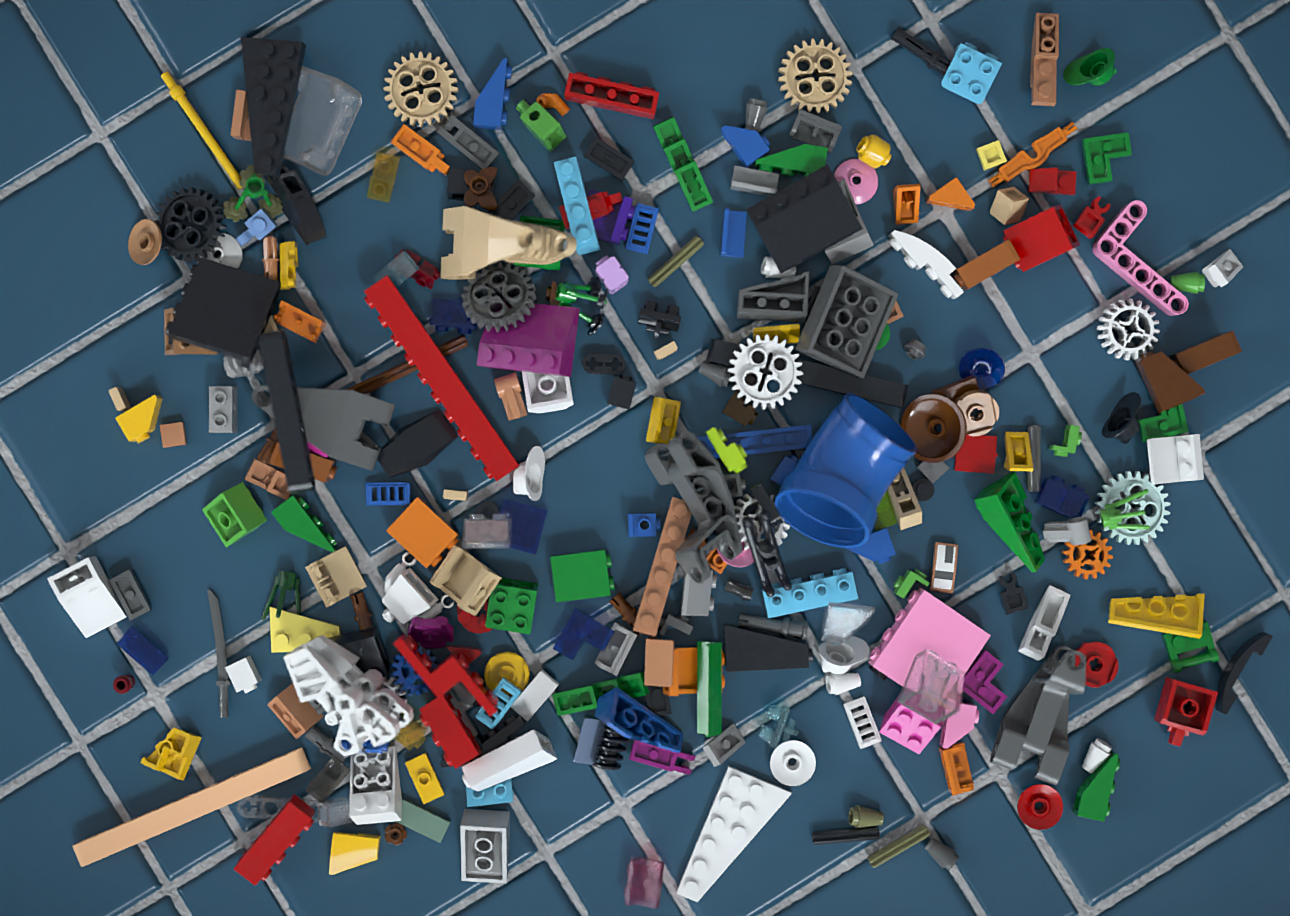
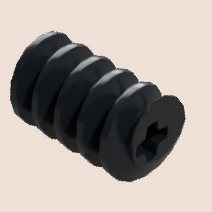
M602 727L601 730L607 733V736L599 737L605 743L604 745H597L602 754H595L594 757L599 759L600 762L592 763V765L605 770L621 769V764L617 761H621L624 758L619 752L626 751V747L621 743H627L628 738L611 727Z

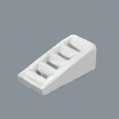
M865 696L843 704L860 749L882 741ZM863 705V710L851 713V709ZM866 714L867 718L855 722L854 718ZM868 723L871 726L860 731L857 728ZM873 732L874 736L862 740L861 736Z

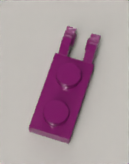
M634 740L629 755L630 760L688 775L691 774L692 769L684 765L675 764L676 759L680 757L688 761H695L696 757L691 753L684 751L676 753Z

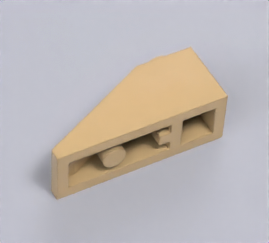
M903 467L887 490L900 530L922 523V510Z

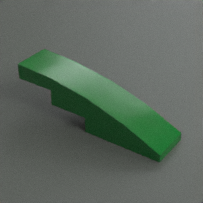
M672 116L653 125L655 134L692 212L713 203L699 168L691 155L675 118Z
M644 671L553 693L552 696L557 715L561 716L595 709L598 698L615 687L632 698L649 694L647 685H644Z

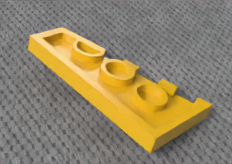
M1205 593L1196 594V596L1176 595L1175 597L1153 596V598L1145 599L1141 597L1111 599L1108 623L1200 639L1203 628Z

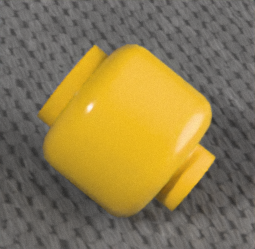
M874 134L864 136L856 149L858 159L874 169L879 168L881 165L885 166L892 156L890 154V144Z

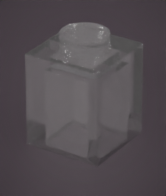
M340 797L317 803L319 826L335 827L354 822L349 817L350 798Z

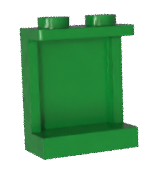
M605 549L553 555L550 557L556 602L611 596L610 590H615L613 576L609 577L608 567H612L610 553L606 554Z

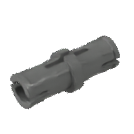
M315 725L304 736L320 748L319 751L321 753L325 752L339 765L346 759L347 756L344 757L334 748L335 739L329 738Z

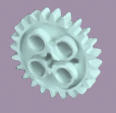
M1126 471L1125 478L1122 474H1116L1117 481L1109 478L1110 486L1102 485L1105 493H1097L1102 500L1095 502L1096 505L1100 506V509L1096 510L1095 514H1100V510L1105 509L1104 505L1123 499L1120 495L1121 491L1126 498L1131 495L1130 490L1133 486H1136L1139 492L1148 489L1149 492L1121 505L1120 513L1129 512L1131 509L1130 504L1136 505L1134 511L1144 510L1145 506L1150 504L1153 508L1152 514L1148 517L1145 514L1139 515L1145 521L1144 525H1149L1150 529H1111L1108 534L1109 538L1117 535L1116 542H1121L1124 539L1127 545H1130L1132 539L1135 545H1139L1140 538L1143 542L1148 543V535L1156 538L1155 530L1163 532L1160 524L1168 523L1163 518L1164 515L1171 513L1165 510V507L1171 504L1163 500L1168 496V493H1160L1164 486L1151 484V480L1148 481L1149 474H1144L1141 477L1140 472L1135 471L1132 477L1131 472ZM1139 516L1129 517L1134 520L1135 524L1143 525ZM1101 518L1097 520V523H1101ZM1122 518V522L1119 524H1126L1129 518ZM1102 527L1101 530H1102V531H1107V530H1109V528H1108V527H1105V528Z

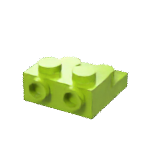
M712 427L705 431L729 472L734 471L738 473L748 467L744 459L747 454L741 444L736 445L732 442L725 446L724 442L727 439L721 429L716 430L715 427Z

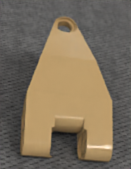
M461 206L443 209L442 230L446 231V234H454L453 254L441 257L440 278L450 280L476 279V270L502 259L513 263L551 264L572 255L576 250L577 242L573 235L540 225L504 220L472 207ZM567 239V248L564 250L563 242Z

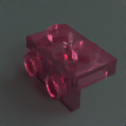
M643 857L630 860L627 866L628 883L624 890L625 905L631 906L636 904L653 909L659 908L665 862Z

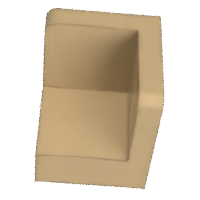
M1015 187L1000 189L997 191L990 214L1004 225L1019 222L1029 198Z

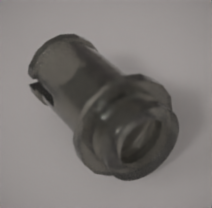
M729 577L724 591L743 598L742 601H749L754 588L750 587L751 584L747 586Z

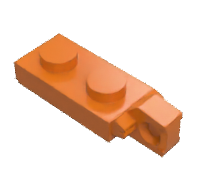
M403 124L391 140V144L426 170L433 173L437 169L445 176L449 173L450 166L442 161L445 156L441 151L405 124Z

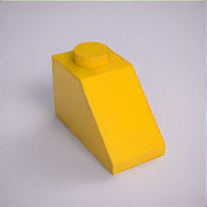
M160 395L151 396L115 418L129 442L137 441L141 443L150 438L149 433L155 430L163 400Z

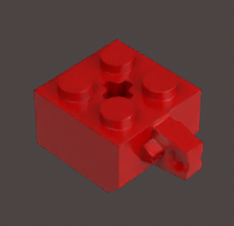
M1166 677L1154 721L1168 725L1167 731H1170L1168 743L1181 747L1184 736H1188L1189 732L1205 735L1218 692ZM1184 704H1189V705H1188V708H1184V709H1183V705H1184Z

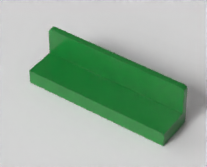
M697 642V733L705 734L706 737L722 734V642Z

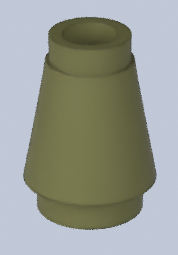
M856 805L850 808L848 820L849 824L855 828L877 826L883 824L884 814L881 811Z

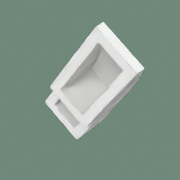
M1051 585L1048 586L1018 649L1019 652L1037 661L1045 657L1050 641L1056 635L1070 594Z

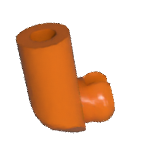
M543 93L536 99V102L543 108H555L561 116L570 111L567 104L556 93Z

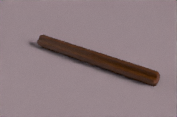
M461 335L439 345L438 348L446 357L467 347L469 344L466 337ZM405 361L346 390L367 394L418 370L415 364L411 366L408 361Z

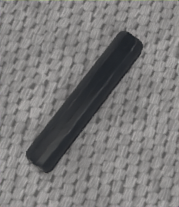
M877 826L816 831L812 833V842L814 845L878 840L880 832Z

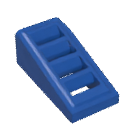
M637 203L625 249L648 254L659 212L658 208ZM643 212L651 214L653 216L652 219L639 216V213ZM637 221L650 224V228L637 225ZM635 230L648 233V236H640L634 234ZM635 239L646 243L645 246L632 243V240Z
M412 482L365 483L366 506L410 505L412 503ZM372 487H377V501H372ZM381 487H385L386 501H382ZM390 487H394L395 500H390ZM399 487H403V500H399Z

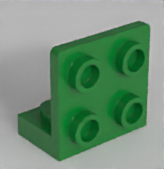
M501 577V580L489 597L486 628L530 634L539 583Z

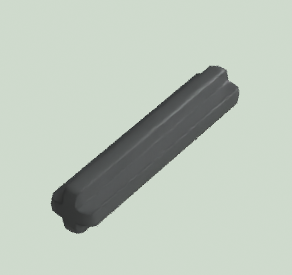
M1029 425L1027 432L1029 433L1033 471H1027V490L1029 492H1040L1041 427L1040 425Z

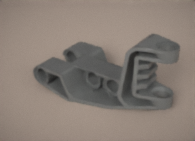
M268 385L257 387L252 393L253 402L273 416L270 399L268 402H262L258 399V392L263 389L269 392ZM297 387L307 441L331 458L373 471L380 448L359 441L364 424L368 420L388 427L396 405L353 390Z
M685 432L672 438L668 445L661 443L649 448L645 452V461L660 485L674 484L698 523V528L676 550L675 557L687 574L696 583L701 584L711 576V570L705 557L710 551L717 547L724 557L733 560L742 553V545L733 499L719 463L693 433Z
M1064 645L1058 646L1053 650L1002 717L990 756V763L1013 770L1023 749L1038 755L1039 762L1034 778L1053 785L1058 784L1069 755L1067 735L1069 695L1083 694L1085 689L1086 658L1083 653L1072 650ZM1061 650H1067V652L1059 661L1058 653ZM1075 654L1080 657V664L1075 667Z

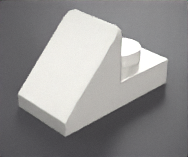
M1229 249L1203 268L1202 272L1213 287H1218L1219 285L1223 287L1243 268V265L1231 249Z

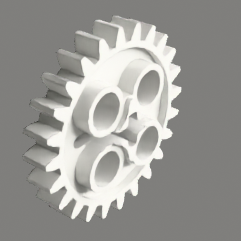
M766 334L764 341H761L759 335H756L755 343L748 338L747 347L743 344L739 345L741 353L738 351L733 352L737 359L729 360L734 365V368L728 369V372L733 373L734 376L728 379V381L736 383L732 390H740L737 398L743 395L746 397L744 404L752 400L753 408H756L758 403H761L762 410H764L767 403H769L770 407L774 409L776 401L782 406L784 405L783 397L791 400L789 392L797 393L794 384H801V381L796 379V376L803 375V372L797 371V367L801 366L802 363L795 362L799 354L792 355L790 353L794 348L793 346L785 348L786 340L779 344L777 343L778 336L769 341V336ZM758 351L763 354L764 360L761 364H756L752 361L753 352ZM771 352L773 356L768 367L771 375L765 377L762 391L759 392L758 386L763 375L759 372V369H763L766 366L768 354ZM777 358L785 361L786 366L782 371H778L774 367V361ZM752 373L756 376L757 382L754 386H749L745 383L746 374ZM774 380L778 383L779 389L776 393L768 391V381Z

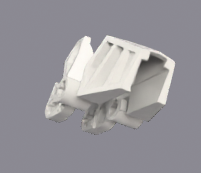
M323 635L296 647L284 657L300 701L305 702L317 699L319 704L321 703L328 713L325 717L327 724L336 725L341 723L334 748L344 757L360 752L363 749V742L369 739L374 746L392 740L399 733L400 728L406 726L414 717L411 706L392 690L383 688L380 691L377 690L383 684V676L379 671L370 669L363 674L355 665L360 659L358 656ZM344 679L350 685V687L346 686L344 688L341 685L340 681ZM327 692H329L336 699L335 707L330 701V696ZM385 695L389 699V705L382 704L379 696ZM401 712L405 714L403 719L399 716ZM342 739H347L351 743L350 750L342 747Z

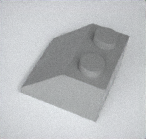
M710 569L711 576L701 584L696 583L684 571L681 615L708 616L709 611H713L714 597H710L711 588H716L717 575L713 574L712 569Z

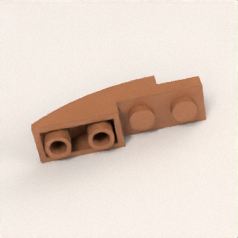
M1035 14L1030 66L1031 105L1055 106L1059 14Z

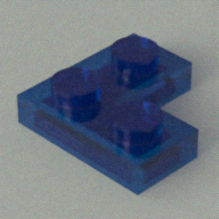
M574 609L553 649L574 660L584 641L601 651H605L616 631L578 609Z

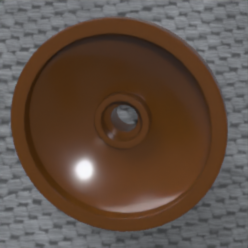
M928 394L918 397L908 405L901 419L900 426L910 435L917 446V452L913 456L921 461L928 463L946 461L955 456L965 442L967 424L963 411L957 403L946 396ZM938 424L942 426V430L940 432L937 431L936 428Z

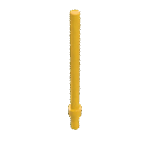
M168 71L164 72L161 78L170 89V95L174 101L177 100L238 190H241L242 187L239 182L242 178L185 97L186 92L181 85H177Z

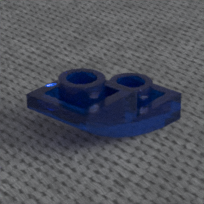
M133 626L117 641L119 647L152 675L169 659L168 655L151 643L145 635Z

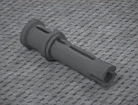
M740 612L739 619L748 620V622L739 620L738 627L781 633L780 636L784 638L792 636L801 638L802 641L806 640L808 621L806 620L804 622L792 621L789 617L779 620Z

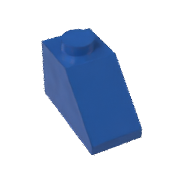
M726 125L720 130L745 168L753 165L757 159L763 158L770 151L768 148L770 146L769 141L763 134L759 135L757 131Z
M884 527L872 531L867 542L862 546L846 548L871 561H878L879 564L892 560L891 556L896 554L888 530Z

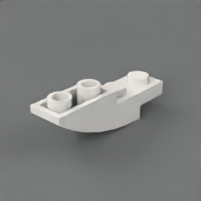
M894 230L888 235L891 238L889 242L896 251L900 250L905 255L904 261L911 269L915 267L916 270L925 265L927 268L925 272L933 281L936 279L940 283V290L947 298L951 297L954 300L963 293V290L949 275L956 268L938 250L919 238L904 232Z

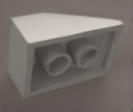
M464 809L460 825L461 880L507 884L510 811Z

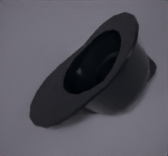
M1128 393L1119 400L1102 428L1103 437H1114L1121 443L1127 444L1138 432L1141 425L1137 415L1141 404V397L1138 393Z

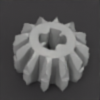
M258 349L250 369L241 367L239 359L230 356L223 358V365L227 376L232 378L259 373L264 368L262 355Z

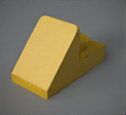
M1005 432L1006 459L1004 467L1009 471H1033L1029 433Z

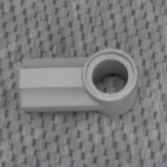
M1076 517L1067 521H1048L1045 523L1043 535L1044 539H1047L1048 542H1070L1071 545H1081L1091 541L1086 517Z

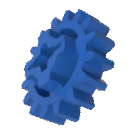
M422 646L417 647V650L421 653V655L423 653H426L428 657L432 660V662L437 658L436 656H429V649L425 652H422ZM399 651L400 655L393 657L396 663L390 665V668L394 669L390 677H396L393 685L400 684V692L407 689L408 696H411L414 692L417 696L423 694V691L425 693L431 690L418 673L416 675L413 673L414 668ZM433 662L432 668H434V667L437 666L438 664H434V662ZM415 681L423 683L422 685H412Z

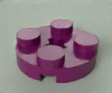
M439 616L435 619L414 617L408 626L407 636L411 635L416 642L420 643L422 648L438 649L445 647L448 641H450V644L453 642L454 628L448 623L446 617Z

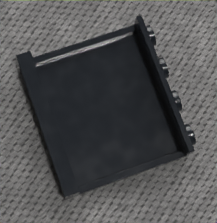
M200 257L197 265L194 264L191 268L189 284L185 283L183 287L181 303L177 302L175 306L173 322L169 321L165 334L168 335L169 345H172L174 340H178L239 359L241 367L250 369L259 347V335L265 332L279 297L280 282Z

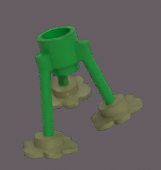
M249 165L246 171L242 170L240 172L242 179H240L239 184L245 189L240 198L231 197L229 201L223 203L225 208L223 215L227 219L232 218L234 222L248 217L247 205L244 202L248 196L251 198L263 196L264 199L259 201L260 208L258 211L264 208L272 218L283 213L281 200L279 197L276 198L274 194H268V191L264 189L265 180L262 178L263 176H259L254 172V165Z

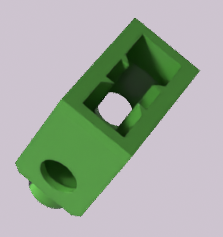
M524 99L517 105L516 110L521 114L520 119L524 126L550 153L566 138L561 125L538 102H534L531 105Z

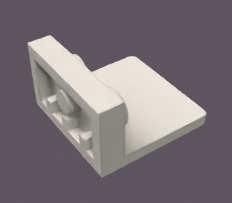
M1200 434L1147 439L1151 484L1204 480Z

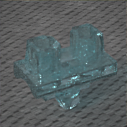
M769 705L766 717L775 720V726L770 728L762 725L759 738L768 742L769 746L777 748L783 731L782 740L786 742L789 741L791 734L798 736L799 731L794 729L796 720L790 718L787 726L785 725L790 713L788 706Z

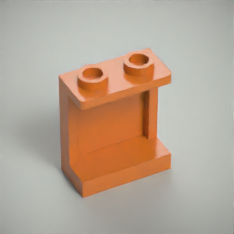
M417 497L386 530L425 568H428L430 565L435 567L443 559L440 554L446 548L450 551L459 541L456 538L459 533L454 531L427 506L421 497Z
M674 647L673 683L671 687H663V694L668 696L697 693V647ZM722 652V665H724L725 654ZM722 674V688H724L725 677Z

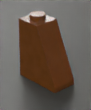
M1234 331L1219 333L1170 355V358L1185 373L1189 374L1241 353L1242 349Z
M1154 351L1147 352L1141 355V360L1136 363L1158 414L1206 393L1204 388L1162 351L1156 354Z

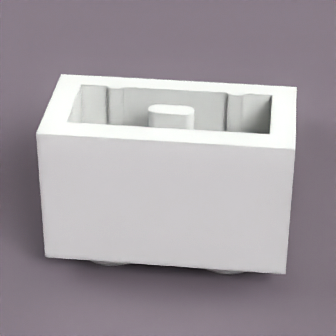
M96 556L88 557L48 578L57 599L86 638L127 617Z
M396 746L388 747V751H383V754L366 753V749H362V752L351 754L349 817L357 825L401 821L402 796Z

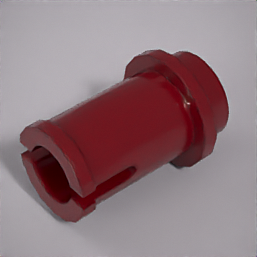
M131 675L118 676L113 682L114 690L120 694L127 693L135 685V679Z

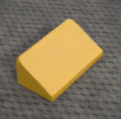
M800 325L756 327L753 329V341L755 343L756 335H759L761 341H764L765 335L768 334L769 341L778 336L777 343L779 344L786 340V344L798 343Z
M660 397L653 398L646 437L647 442L665 443L668 445L669 441L675 437L681 401Z

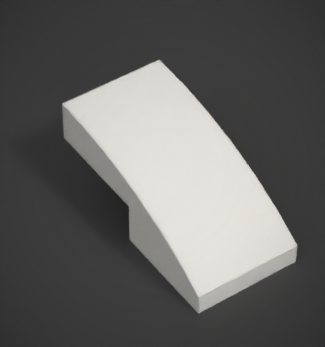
M541 670L510 707L528 721L557 688L559 683L544 670Z

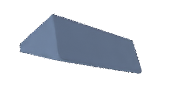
M589 716L584 717L573 762L589 765L597 762V758L594 756L599 754L600 750L597 748V745L602 743L599 737L604 735V731L601 729L606 727V724L600 719Z

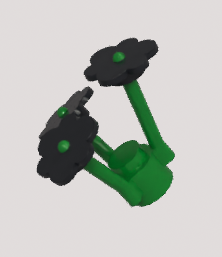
M597 276L591 277L587 285L561 282L555 295V300L560 301L559 306L573 307L570 305V302L575 303L577 297L590 300L591 302H598L597 307L601 308L600 313L592 318L579 311V317L588 322L587 327H589L587 334L589 336L594 335L604 321L605 314L602 312L604 305L607 303L608 289H606L605 294L600 293L601 283ZM578 290H587V294L580 293Z

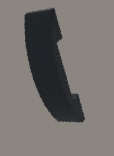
M1264 632L1256 634L1247 640L1231 657L1217 687L1218 694L1215 701L1217 711L1227 715L1238 696L1230 690L1252 653L1262 656L1273 637L1272 635Z

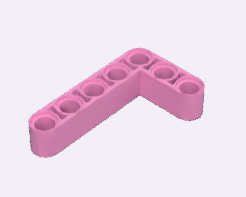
M1132 201L1119 211L1095 240L1092 246L1093 253L1166 315L1176 316L1183 314L1188 309L1189 303L1187 298L1122 245L1147 214V207L1142 201ZM1131 206L1138 210L1137 218L1130 214ZM1116 224L1123 226V235H1119L1115 231ZM1102 241L1109 244L1108 253L1101 250ZM1119 256H1123L1126 258V267H1122L1119 265ZM1138 270L1144 274L1143 282L1138 281L1136 278ZM1155 285L1161 287V296L1154 294L1153 288ZM1173 299L1177 300L1179 303V309L1177 311L1173 310L1171 307V302Z

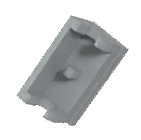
M614 622L595 664L617 676L636 639L637 633Z

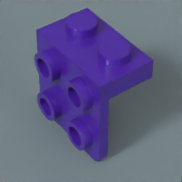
M591 189L587 197L600 193V191ZM624 196L621 204L613 206V212L593 220L599 240L620 246L621 240H626L629 231L626 223L628 218H633L636 206L632 205V198Z

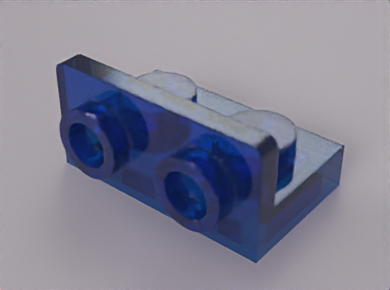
M434 298L430 325L435 327V331L448 332L449 328L458 329L457 333L471 334L472 330L477 331L478 325L477 323L473 324L470 317H467L462 305L464 301Z

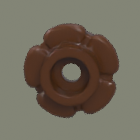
M399 823L389 824L385 829V839L388 843H393V845L402 844L403 840L407 837L406 829Z

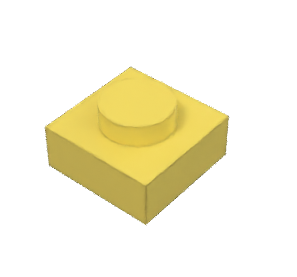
M999 140L976 149L984 171L1007 162Z

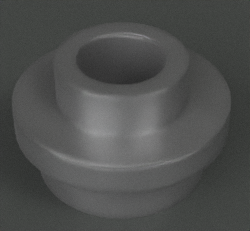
M912 339L904 346L906 355L913 360L923 359L926 355V347L917 340Z

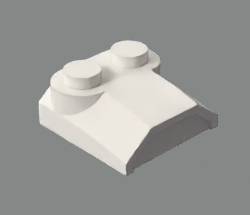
M522 372L528 412L545 413L563 410L574 405L569 377Z

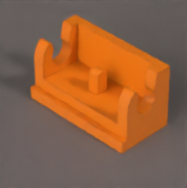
M281 300L279 304L280 310L273 318L276 320L275 323L317 343L326 323Z
M964 742L953 744L948 748L939 747L949 792L954 796L974 790Z

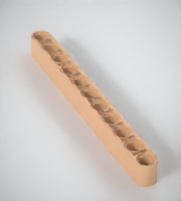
M298 748L72 845L80 866H86L310 770L311 766L303 748Z

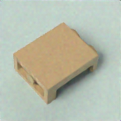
M454 545L440 567L435 571L430 583L458 603L457 606L462 610L476 616L501 580V577L468 551Z

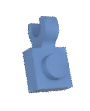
M261 208L245 222L249 229L237 237L236 240L241 246L247 244L255 236L260 241L274 230L278 224L264 208Z

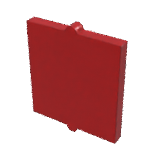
M966 434L962 448L955 455L954 471L994 474L995 459L998 457L996 453L997 436H970Z

